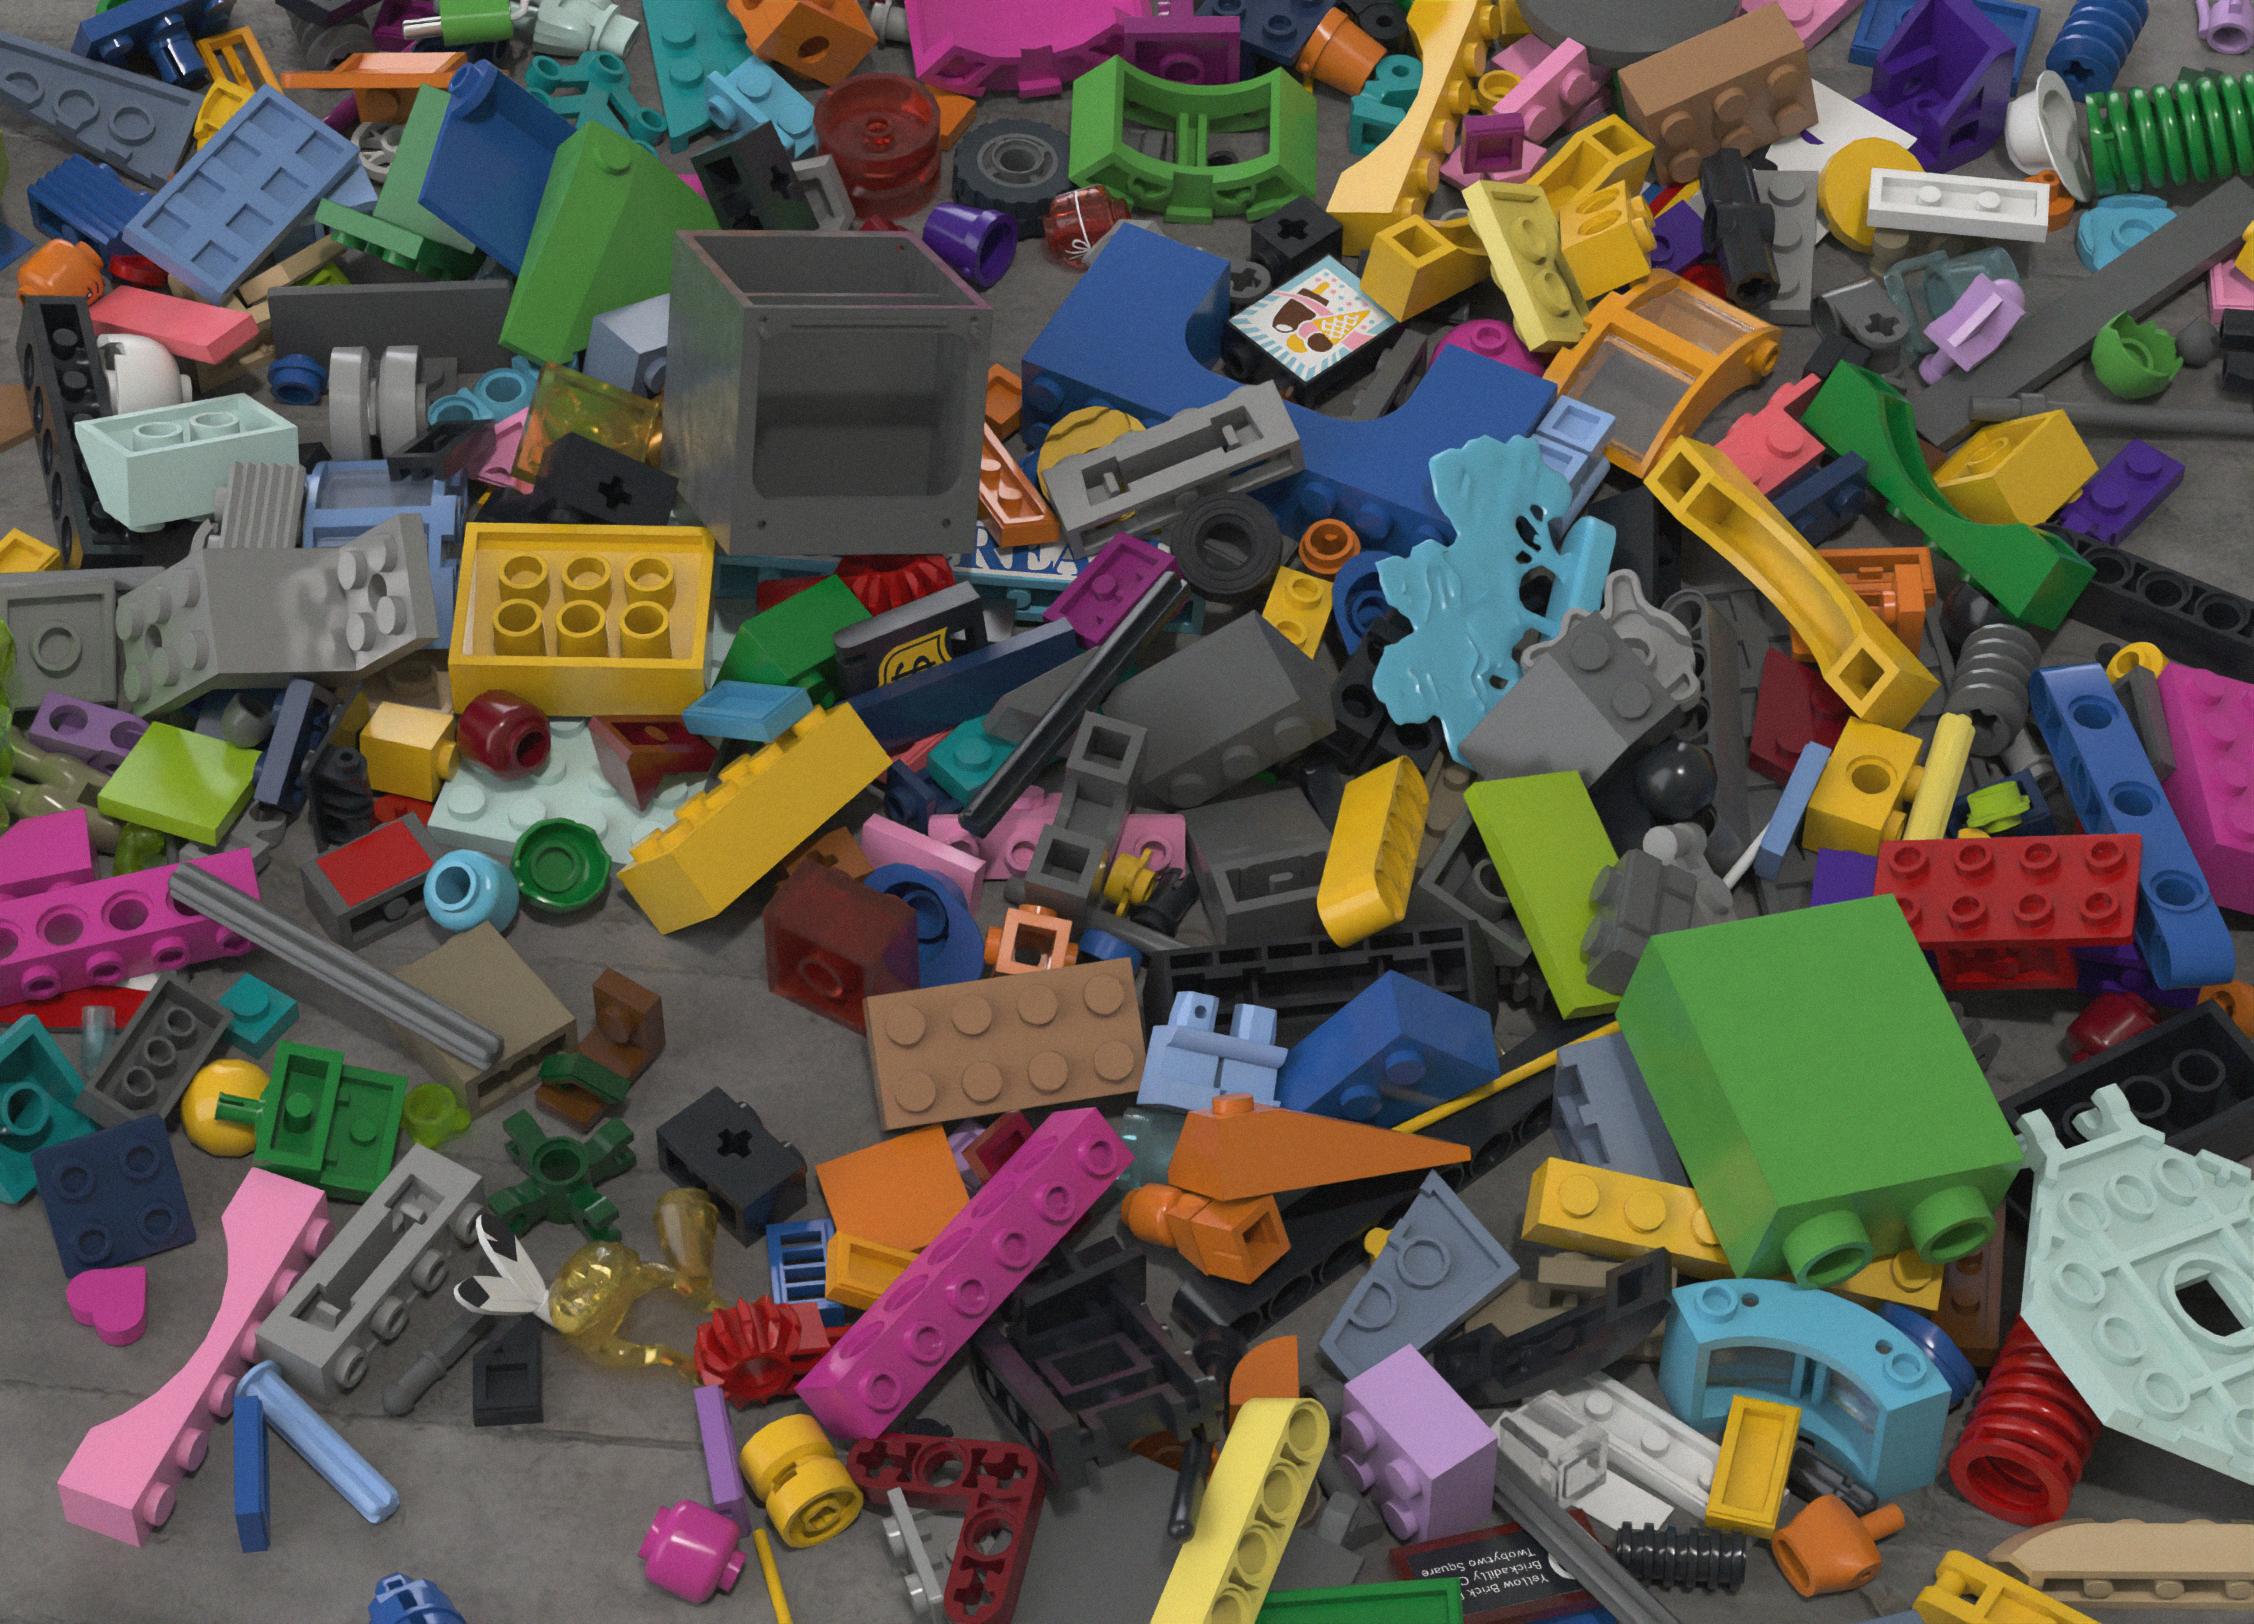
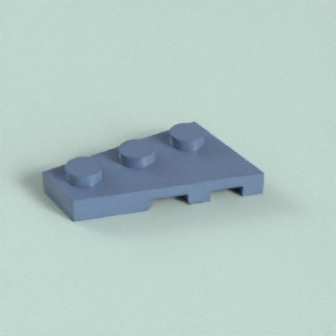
M1432 1168L1420 1186V1193L1403 1219L1400 1218L1387 1237L1386 1245L1365 1277H1361L1318 1344L1319 1352L1345 1383L1350 1382L1409 1343L1423 1355L1521 1276V1268Z

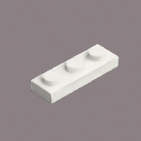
M1872 167L1869 184L1867 226L2045 243L2048 228L2050 184Z

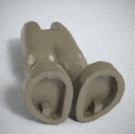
M0 721V809L17 814L20 819L85 808L97 851L120 854L129 839V833L124 824H136L98 813L97 795L112 776L86 765L81 759L62 752L48 753L25 740V736L20 728L8 722ZM17 774L33 779L40 784H26L12 776Z

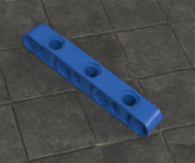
M2098 662L2035 668L2031 673L2029 681L2031 710L2086 835L2138 833L2142 836L2144 849L2134 939L2143 953L2156 984L2163 991L2229 984L2232 982L2235 972V951L2230 933L2125 709L2120 704L2103 667Z

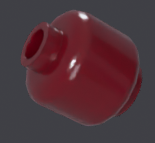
M503 689L488 690L476 696L463 711L456 733L458 750L468 763L503 781H519L537 770L548 757L551 747L550 721L541 708Z
M2124 991L2122 994L2105 992L2099 994L2066 1030L2065 1043L2072 1056L2068 1061L2069 1067L2163 1022L2161 1016L2150 1003L2134 992Z

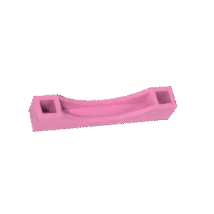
M256 1167L251 1168L221 1217L228 1248V1278L221 1308L206 1339L185 1367L157 1393L124 1414L90 1428L57 1482L67 1522L141 1548L154 1525L161 1526L167 1520L174 1505L175 1490L187 1470L194 1471L197 1469L204 1458L208 1445V1436L219 1417H227L232 1412L234 1392L238 1383L247 1373L252 1363H260L254 1332L310 1268L313 1261L333 1241L335 1225L333 1221H330L324 1190Z

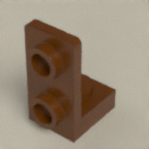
M608 967L592 984L597 1025L571 1053H581L632 1082L666 1045L661 996ZM545 1082L535 1091V1100L538 1106L580 1130H588L611 1105L610 1103L597 1102L596 1095L574 1083L570 1084L567 1092Z

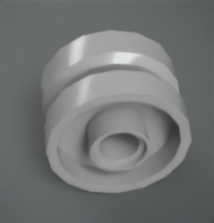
M421 345L388 346L382 355L380 378L376 376L374 359L366 346L333 347L329 371V419L333 461L377 460L379 446H382L383 459H386L429 428L427 412L430 408V393L426 381L425 362Z

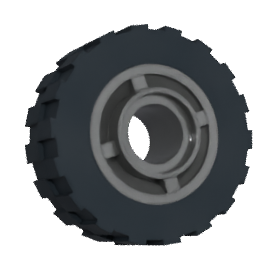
M1009 118L998 119V122L990 124L986 122L979 125L978 129L973 132L969 131L964 135L963 142L961 144L958 143L955 149V157L953 159V202L983 210L995 209L1010 215L1015 219L1018 226V238H1026V236L1031 235L1038 237L1047 234V231L1052 229H1059L1062 227L1059 217L1065 216L1064 222L1072 217L1068 216L1070 212L1065 211L1068 208L1066 198L1069 197V193L1061 199H1058L1056 196L1080 189L1078 185L1068 179L1070 157L1068 135L1061 130L1057 131L1051 128L1050 124L1032 122L1031 119L1020 118L1019 120H1009ZM1076 202L1070 203L1072 208L1076 207Z

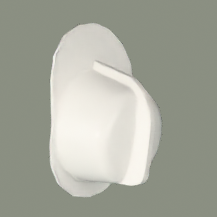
M2046 70L2038 77L2035 90L2018 97L2015 101L2008 104L2004 126L2008 155L2018 169L2031 176L2038 175L2043 170L2056 171L2069 193L2079 202L2087 203L2092 197V180L2079 138L2075 107L2063 79L2055 71Z

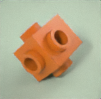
M1022 904L1019 905V910L1008 908L1001 920L1000 927L989 925L987 929L983 957L985 964L992 966L990 978L1075 965L1079 944L1068 942L1072 921L1057 918L1058 913L1042 906ZM1024 948L1034 951L1038 957V966L1016 962L1015 953Z

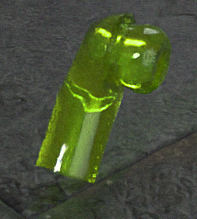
M127 822L119 831L112 877L145 870V854H157L164 846L162 831Z

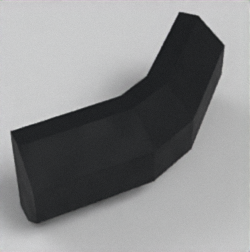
M1477 919L1386 928L1347 948L1339 947L1329 934L1153 951L1142 990L1147 1045L1149 1047L1153 1026L1168 1025L1177 992L1193 991L1219 998L1214 1033L1230 1035L1235 1004H1249L1277 1010L1274 1046L1287 1048L1289 1051L1390 969L1489 1012L1494 1034L1499 1013L1494 956Z

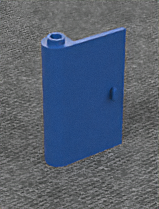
M482 59L474 65L467 62L456 71L449 82L448 91L451 93V97L418 203L508 270L519 276L557 147L578 129L486 59Z

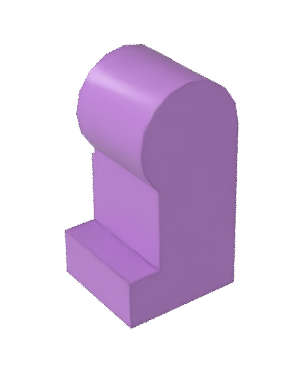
M48 690L29 730V742L48 753L62 752L81 759L86 765L109 776H113L149 728L150 724L132 714Z

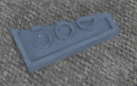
M0 30V102L158 191L166 185L169 173L177 174L193 137L197 116L206 95Z

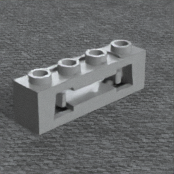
M1272 379L1257 386H1242L1231 392L1227 398L1202 408L1184 409L1172 416L1169 421L1144 431L1126 432L1118 436L1111 444L1086 454L1066 456L1053 467L1043 470L1041 473L1050 503L1056 517L1061 522L1060 526L1076 561L1101 551L1119 531L1137 537L1179 520L1184 510L1202 496L1221 491L1245 494L1306 469L1300 438ZM1229 444L1226 449L1227 453H1225L1222 447ZM1264 459L1268 462L1230 478L1229 473ZM1123 486L1126 493L1119 495L1121 492L1120 487ZM1135 510L1136 516L1097 531L1096 526Z
M416 1142L254 1332L260 1363L267 1360L275 1361L281 1367V1378L290 1387L329 1407L345 1387L351 1388L360 1380L366 1370L369 1358L385 1339L394 1338L401 1331L407 1320L409 1310L426 1290H434L441 1283L447 1272L449 1262L465 1243L471 1244L478 1238L476 1219L482 1214H489L483 1176ZM411 1181H413V1185L411 1186V1188L405 1193V1195L391 1210L389 1208L391 1204L400 1196V1194L406 1189V1187L411 1183ZM405 1228V1232H404V1234H403V1237H402L401 1240L397 1243V1241H396L395 1238H396V1237L400 1234V1232ZM320 1290L321 1294L309 1306V1308L302 1315V1317L300 1319H297L296 1317L298 1316V1314L304 1309V1307L317 1293V1291ZM351 1305V1310L343 1318V1320H341L342 1314Z

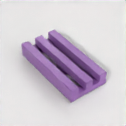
M718 1384L694 1389L716 1511L733 1519L740 1528L739 1538L750 1536L749 1531L752 1530L742 1472L739 1468L738 1450L733 1423L723 1390L718 1387Z

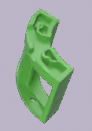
M1115 55L1073 81L1068 179L1080 188L1094 184L1104 185L1109 190L1115 206L1119 209L1131 213L1133 205L1144 209L1162 212L1163 221L1214 225V216L1246 213L1247 221L1257 220L1270 216L1303 194L1310 200L1316 197L1317 98L1282 67L1257 78L1238 83L1191 85L1153 76L1131 65L1119 55ZM1123 117L1148 126L1176 131L1175 164L1147 156L1122 142ZM1270 125V153L1237 164L1208 167L1209 133L1239 132ZM1084 189V191H1088L1089 194L1092 195V191L1090 189Z

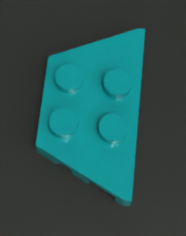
M641 0L663 116L667 122L666 130L671 154L681 153L689 149L688 138L712 126L717 133L724 131V129L714 123L706 111V77L713 71H717L725 78L754 53L745 42L748 36L740 21L729 12L726 2L716 0ZM765 62L770 68H772L771 63Z

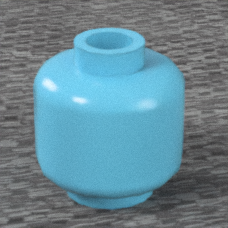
M470 849L452 851L437 860L427 874L423 889L425 906L432 919L443 928L455 934L467 932L486 920L500 933L508 927L516 915L520 900L518 883L511 870L498 860L480 851Z

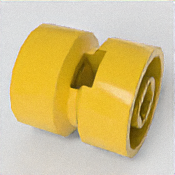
M796 1414L780 1418L754 1434L742 1449L739 1456V1468L756 1496L766 1503L768 1516L783 1540L790 1547L806 1548L819 1545L838 1535L858 1516L863 1506V1493L850 1477L846 1466L839 1459H836V1450L819 1423L812 1416Z

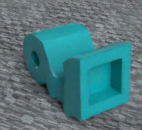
M1399 54L1382 59L1376 66L1375 81H1366L1360 95L1351 97L1348 136L1351 154L1366 157L1384 142L1406 117L1418 95L1423 77V64L1418 59Z

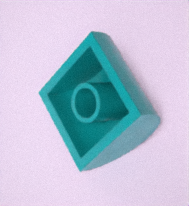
M35 1014L22 1016L0 1036V1201L12 1204L20 1201L38 1184L30 1158L34 1150L95 1132L102 1126L72 1106L86 1084Z

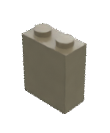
M488 920L467 932L454 935L443 946L411 964L398 967L391 973L499 1033L504 1038L506 1048L502 1057L493 1069L482 1070L383 1015L384 1024L470 1123L540 1083L541 1078L537 1075L546 1055L570 1054L579 1045L576 1018Z

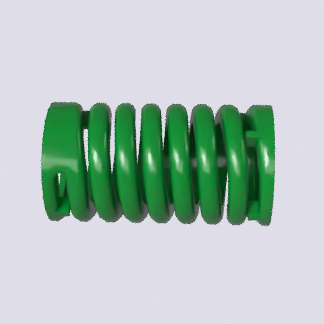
M2245 71L2241 75L2240 87L2236 78L2231 74L2221 75L2217 80L2216 86L2210 78L2201 77L2195 82L2194 90L2188 81L2179 80L2174 83L2171 93L2165 84L2157 83L2151 87L2149 98L2147 92L2142 87L2135 86L2127 93L2126 109L2119 90H2109L2105 97L2104 92L2085 93L2097 198L2128 193V188L2134 193L2142 192L2145 188V166L2150 186L2155 190L2165 188L2168 182L2167 160L2174 185L2182 187L2189 183L2190 159L2195 180L2200 184L2208 183L2213 176L2212 153L2217 176L2223 181L2230 180L2235 175L2234 146L2239 173L2245 178L2254 176L2253 71ZM2106 108V117L2101 118L2099 109Z

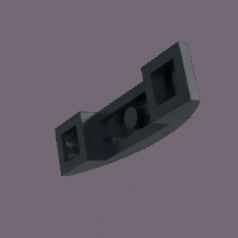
M1663 1246L1606 1271L1605 1295L1509 1337H1506L1492 1323H1488L1436 1346L1434 1369L1469 1406L1488 1405L1534 1396L1560 1388L1597 1372L1635 1348L1652 1333L1671 1309L1672 1254Z

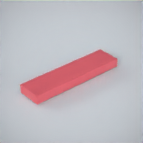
M125 285L119 286L89 307L95 336L99 337L100 334L145 336L163 344L172 355L214 365L222 362L260 333L252 314Z

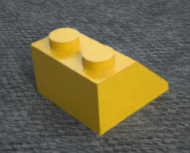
M2064 409L1983 426L1932 476L1939 489L1956 509L1975 523L1989 525L2025 523L2034 526L2039 523H2047L2046 520L2056 510L2062 509L2067 503H2073L2083 494L2081 486L2099 468Z

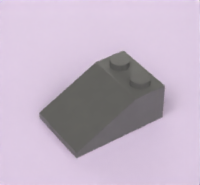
M1594 610L1538 659L1457 748L1483 779L1494 764H1497L1514 777L1578 770L1592 801L1642 759L1653 746L1661 743L1686 722L1687 719L1675 699L1597 610Z

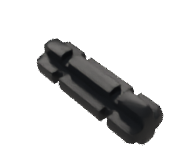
M1800 1447L1796 1452L1794 1451L1786 1487L1811 1502L1823 1495L1834 1494L1845 1502L1858 1518L1878 1508L1879 1497L1875 1492L1857 1481L1850 1486L1846 1483L1849 1476Z

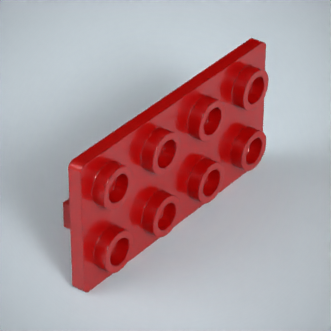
M2138 833L1884 841L1880 844L1873 896L1894 894L1921 950L1935 951L1945 991L2077 988L2079 965L2074 947L2130 945L2134 942L2144 845L2142 836Z

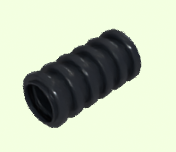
M1623 1521L1621 1528H1618L1616 1560L1635 1578H1641L1642 1585L1650 1586L1652 1579H1663L1664 1586L1673 1587L1674 1580H1684L1687 1588H1695L1696 1581L1707 1582L1708 1589H1717L1719 1583H1729L1730 1590L1739 1591L1741 1584H1744L1746 1535H1743L1742 1528L1735 1527L1732 1528L1731 1534H1721V1528L1717 1526H1711L1709 1533H1700L1697 1525H1689L1687 1532L1677 1531L1676 1524H1666L1665 1530H1654V1523L1647 1522L1644 1523L1643 1529H1632V1522Z

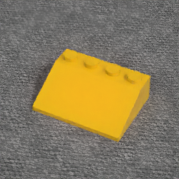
M466 522L448 658L454 713L462 714L466 706L476 696L488 690L503 689L541 708L546 716L681 715L687 707L710 690L717 540L707 527Z

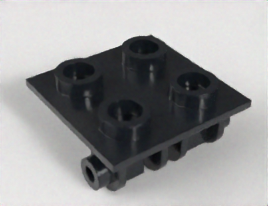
M358 680L345 702L341 701L335 706L330 717L326 735L318 748L313 747L308 751L302 764L301 782L306 785L309 801L308 821L314 828L318 854L327 851L333 840L348 843L371 832L378 826L374 811L372 788L368 776V764L364 755L360 753L359 734L371 719L365 681Z

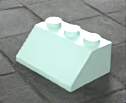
M245 393L74 423L75 436L104 511L127 526L129 530L135 532L158 531L165 527V522L185 518L198 522H204L209 517L210 521L215 520L214 499L217 485L228 486L230 467L236 461L242 465L247 462H251L254 465L262 462L267 466L276 463L280 467L286 463L292 467L299 464L298 427Z

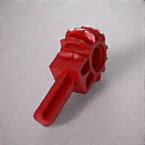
M943 554L845 555L832 574H837L872 616L956 585L952 567L949 566L948 560ZM832 575L763 580L757 586V608L760 612H764Z
M766 1294L755 1303H746L739 1296L736 1306L728 1310L713 1308L712 1322L697 1326V1344L693 1346L695 1352L693 1361L699 1377H702L704 1385L718 1384V1387L723 1390L725 1400L731 1399L737 1409L744 1407L749 1401L757 1400L766 1406L768 1398L776 1394L788 1396L797 1393L794 1388L853 1325L824 1327L816 1302L774 1304Z

